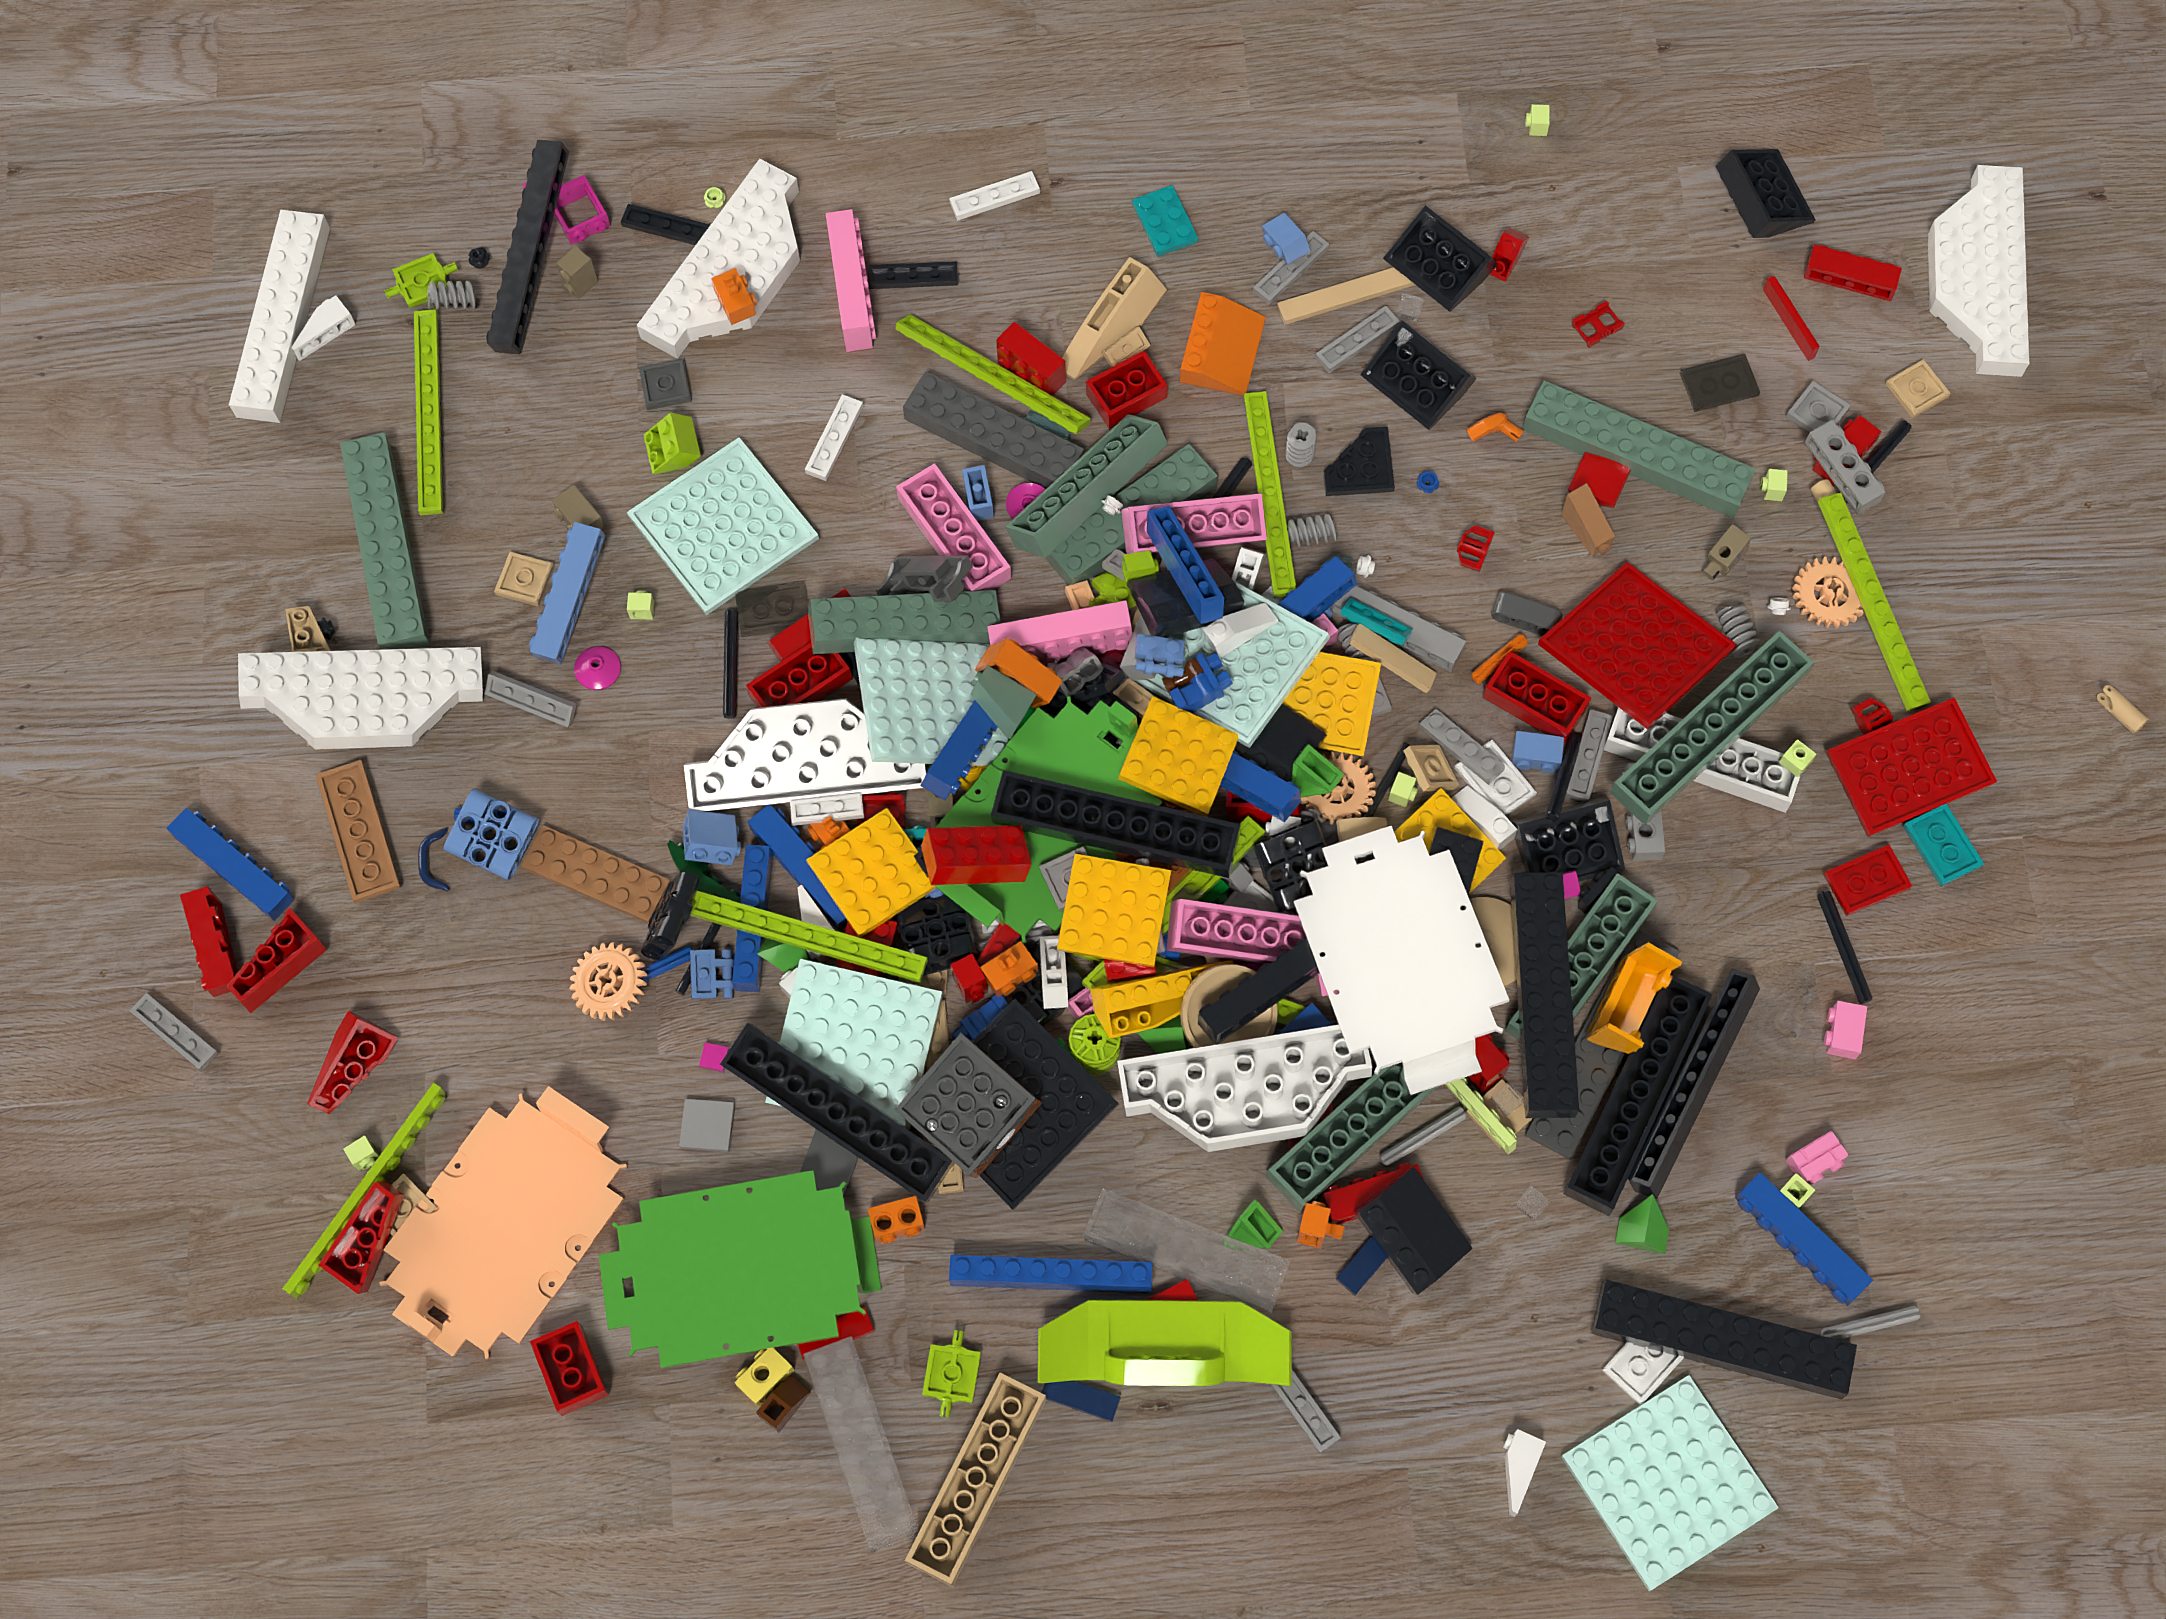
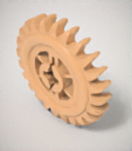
M1825 556L1820 564L1816 558L1813 561V567L1808 562L1805 565V570L1803 568L1799 570V576H1796L1794 579L1796 584L1792 587L1793 591L1796 592L1793 595V599L1799 600L1795 606L1803 608L1801 614H1808V621L1816 619V625L1818 626L1824 622L1826 628H1829L1830 624H1833L1835 628H1839L1840 623L1843 626H1848L1849 621L1856 622L1857 617L1863 615V607L1843 560L1837 565L1836 557H1834L1829 564ZM1823 580V585H1816ZM1844 588L1847 592V596L1843 593ZM1814 590L1819 592L1818 600H1816ZM1839 600L1845 602L1843 605L1838 607L1837 602Z
M1332 751L1328 761L1344 773L1343 777L1333 791L1327 793L1324 797L1320 794L1301 798L1302 804H1307L1305 807L1306 811L1307 809H1313L1319 812L1321 818L1324 821L1329 819L1331 825L1335 820L1352 818V816L1361 818L1360 811L1367 813V806L1373 804V799L1371 798L1376 795V791L1372 790L1375 788L1376 782H1370L1373 779V773L1365 775L1368 772V765L1360 768L1361 759L1352 763V754L1347 760H1344L1343 752L1336 759ZM1350 781L1352 782L1354 789L1348 786V783ZM1347 793L1353 794L1348 801L1344 802ZM1332 801H1340L1341 803L1335 804Z
M611 942L609 947L602 943L600 950L593 946L591 954L587 951L584 952L585 959L577 960L580 966L573 967L572 970L576 972V975L570 977V980L575 982L569 989L576 991L572 995L573 1000H578L576 1007H583L582 1012L585 1015H588L590 1012V1016L593 1019H596L599 1014V1018L602 1021L606 1020V1014L610 1019L615 1020V1012L624 1017V1007L629 1011H633L630 1002L639 1004L635 995H644L639 986H647V983L640 979L643 976H647L645 971L639 970L645 967L643 962H637L640 956L633 954L634 950L632 948L626 949L624 944H620L617 947L614 942ZM608 964L607 969H600V967ZM619 967L623 973L621 976L616 974ZM597 970L598 973L595 977V981L592 982L593 975ZM592 986L598 987L596 994L592 990Z

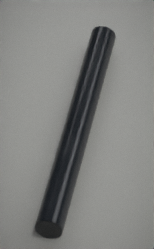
M1403 743L1376 790V795L1372 797L1373 804L1367 806L1368 812L1363 813L1362 817H1373L1406 759L1403 750L1409 747V744Z
M712 922L698 950H709L722 925ZM690 965L675 990L683 996L691 983Z

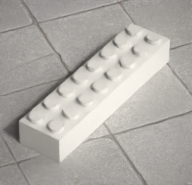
M1618 707L1604 750L1638 761L1683 719L1665 713L1647 730ZM1739 738L1694 781L1786 813L1792 803L1800 776L1796 777L1779 763L1784 753Z

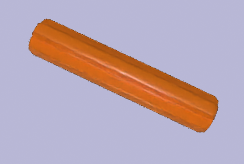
M1518 634L1471 673L1472 680L1477 684L1484 681L1498 669L1509 651L1517 654L1527 646V638L1523 634Z

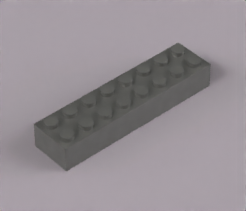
M926 371L903 405L905 420L1045 489L1084 455L1083 448Z

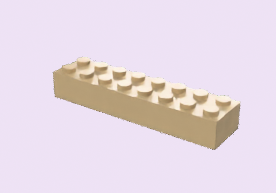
M999 1373L905 1559L908 1565L953 1588L1046 1402V1395Z

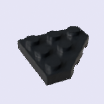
M1388 427L1365 428L1359 434V437L1324 471L1325 496L1394 492L1395 486Z
M1100 661L1104 667L1102 672L1095 679L1085 682L1079 691L1071 695V703L1076 704L1117 689L1120 683L1126 679L1124 673ZM1057 690L1050 703L1041 707L1051 712L1064 708L1068 703V696Z

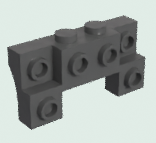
M968 555L897 556L891 562L888 575L876 589L878 596L905 595L908 591H929L934 602L950 603L956 600L964 589L961 580L966 577V574L973 566Z

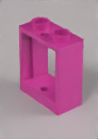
M585 175L561 185L554 216L571 245L610 227L607 213ZM587 196L598 215L569 228L559 208Z

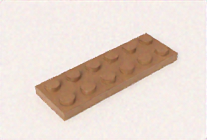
M360 759L316 774L353 902L356 904L400 889L401 886L362 760Z
M544 825L521 865L523 870L645 923H649L652 914L659 906L665 888L671 882L665 877Z

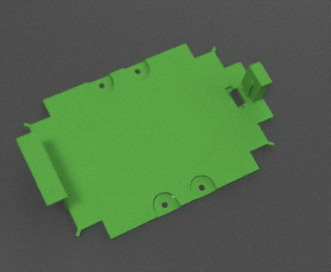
M1070 696L1067 697L1068 703L1054 719L1038 707L1006 744L1003 751L988 765L979 776V779L958 800L935 828L1001 826L993 824L991 812L1003 770L1161 806L1163 801L1155 795L1117 779L1138 730L1136 715L1117 701L1109 707L1101 700L1087 715L1071 703ZM1108 732L1122 741L1118 749L1104 739ZM1004 758L1008 759L1006 763L1002 762ZM979 789L981 793L976 794L975 791ZM1023 831L1031 860V867L1025 882L934 886L987 928L995 920L1002 926L1006 923L1020 934L1022 942L1026 943V935L1039 920L1056 932L1062 924L1064 910L1059 912L1039 866L1081 847H1084L1088 856L1109 860L1117 859L1115 852Z
M814 1170L639 1201L642 1222L620 1226L613 1222L612 1226L618 1231L620 1251L599 1254L608 1330L630 1327L632 1349L628 1355L631 1357L636 1351L658 1347L661 1368L839 1337L836 1315L857 1311L863 1315L866 1314V1311L860 1307L858 1289L860 1294L881 1291L870 1217L853 1220L850 1211L845 1210L843 1189L847 1184L844 1181L839 1187L817 1191ZM752 1188V1193H747V1189ZM704 1196H709V1200H703ZM632 1277L635 1296L625 1298L623 1279ZM769 1336L774 1337L772 1342L768 1341ZM729 1344V1349L725 1350L723 1346Z

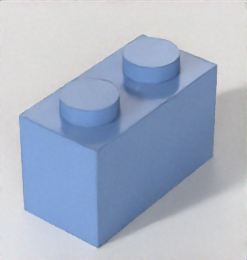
M1285 213L1262 225L1265 234L1262 238L1268 248H1273L1278 259L1282 258L1289 264L1310 252L1305 234Z
M985 465L962 469L969 511L977 521L994 518Z
M1516 731L1512 752L1513 765L1521 770L1532 768L1540 769L1544 773L1558 772L1562 763L1564 737Z

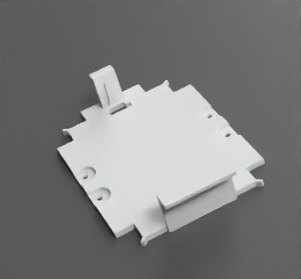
M1388 826L1322 848L1328 866L1309 873L1301 870L1300 876L1307 878L1313 895L1295 900L1294 905L1349 1054L1370 1048L1377 1065L1374 1071L1376 1075L1379 1074L1381 1069L1402 1062L1403 1076L1410 1095L1482 1072L1476 1057L1475 1038L1495 1031L1503 1033V1028L1496 1025L1490 1008L1509 1002V998L1450 850L1429 856L1423 841L1424 831H1421L1418 837L1398 843L1392 826ZM1465 906L1466 910H1461L1460 907ZM1479 943L1481 944V947L1476 948L1475 944ZM1324 952L1326 955L1321 957L1320 953ZM1338 990L1340 993L1335 995L1334 991Z

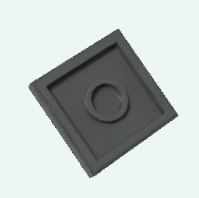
M683 359L639 367L647 410L692 402Z

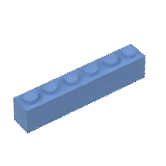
M574 522L573 527L569 528L566 536L568 541L566 548L561 551L559 556L560 565L558 571H555L552 576L551 582L553 585L551 591L545 596L544 612L538 617L536 635L532 636L529 643L530 653L534 657L562 665L606 536L601 529Z

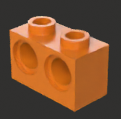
M916 1196L868 1208L876 1242L888 1244L896 1241V1237L903 1235L913 1237L919 1235L921 1230H925ZM907 1213H913L916 1218L912 1223H905L902 1221L903 1216ZM882 1220L892 1222L890 1228L886 1230L879 1229L878 1225Z

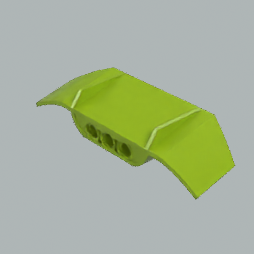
M1087 1300L1038 1329V1383L1105 1380L1106 1382L1119 1385L1210 1386L1223 1383L1224 1381L1291 1386L1292 1331L1242 1301Z

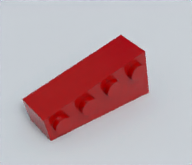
M208 886L180 894L191 933V941L197 954L195 956L196 962L203 975L201 977V984L204 991H208L213 997L231 992L227 986L238 973L221 900Z
M290 907L285 912V918L279 925L276 924L270 931L272 934L266 942L260 944L255 950L256 954L251 961L243 965L227 986L250 1013L327 950Z
M385 1180L375 1181L318 1266L357 1294L368 1292L404 1194Z

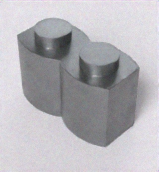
M1080 648L1074 651L1066 662L1056 665L1053 670L1063 680L1057 690L1066 696H1071L1079 691L1085 682L1095 679L1104 668L1097 656L1086 648Z

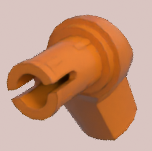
M1496 413L1479 420L1469 427L1467 432L1474 442L1488 434L1500 431L1516 443L1524 430L1507 420V414Z

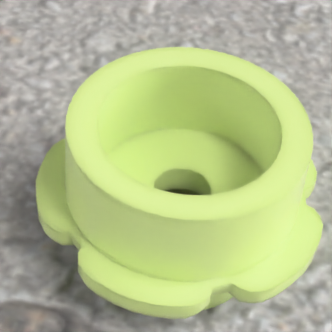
M717 187L709 188L704 195L705 204L710 208H719L723 205V201L726 200V196Z

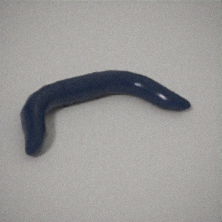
M444 828L428 835L421 842L418 851L419 875L425 884L429 887L448 892L449 887L444 882L433 879L428 873V848L433 842L441 839L447 833L448 829Z

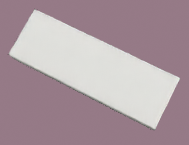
M862 793L790 800L793 826L822 823L829 816L832 817L833 821L864 818Z

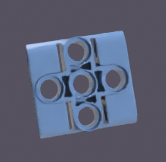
M473 788L444 844V851L509 881L513 877L538 826L539 818ZM501 807H506V816L498 819L497 811ZM473 818L475 826L467 831L465 823ZM495 828L496 837L493 840H488L486 836L488 830ZM516 838L518 845L516 849L510 851L508 849V842ZM484 850L486 853L485 859L482 862H477L476 854L478 851Z

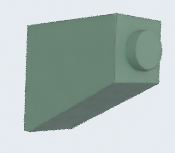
M987 665L983 673L978 671L971 684L975 685L971 695L1002 733L1011 739L1037 694Z

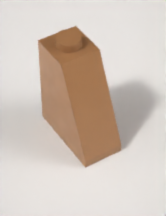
M1587 483L1567 494L1561 513L1562 517L1592 557L1599 553L1601 555L1607 553L1612 548L1615 535Z

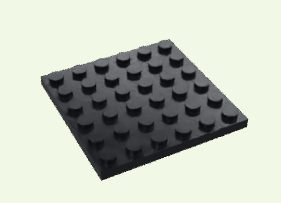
M1016 999L972 1041L1042 1102L979 1175L1012 1210L1119 1105Z

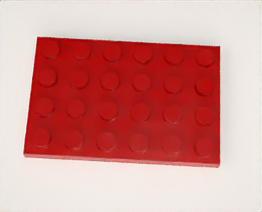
M1955 697L1826 751L1867 837L1997 783Z

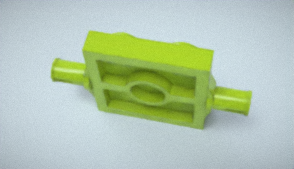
M431 253L392 269L396 278V286L388 288L384 292L388 299L401 294L406 300L409 309L428 302L427 289L429 282H434L437 288L438 282L442 281L446 288V275L458 271L455 262L442 267L437 262L434 253Z
M1108 571L1092 579V586L1099 593V596L1089 600L1091 607L1127 601L1128 610L1136 606L1125 581Z
M958 1330L953 1331L952 1345L939 1346L931 1344L922 1396L942 1401L939 1417L944 1418L945 1413V1418H950L952 1403L973 1404L981 1352L967 1350L962 1347L963 1331H959V1337Z

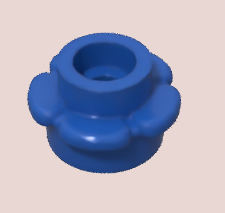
M1431 471L1420 474L1417 481L1419 490H1423L1424 493H1432L1438 489L1439 481L1437 475Z

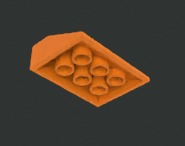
M1201 292L1180 368V382L1244 396V393H1247L1266 317L1223 296Z

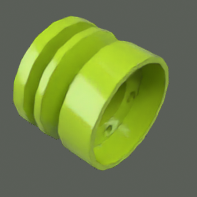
M1095 1014L1085 1015L1077 1020L1071 1028L1069 1050L1074 1059L1089 1074H1103L1111 1070L1119 1060L1121 1037L1109 1038ZM1094 1037L1098 1040L1096 1045L1092 1044Z

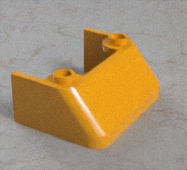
M1649 942L1627 954L1616 969L1586 1032L1585 1039L1594 1044L1627 1054L1642 1048L1644 1042L1640 1038L1641 1032L1638 1031L1656 992L1662 987L1666 988L1672 980L1671 971L1681 966L1682 961Z

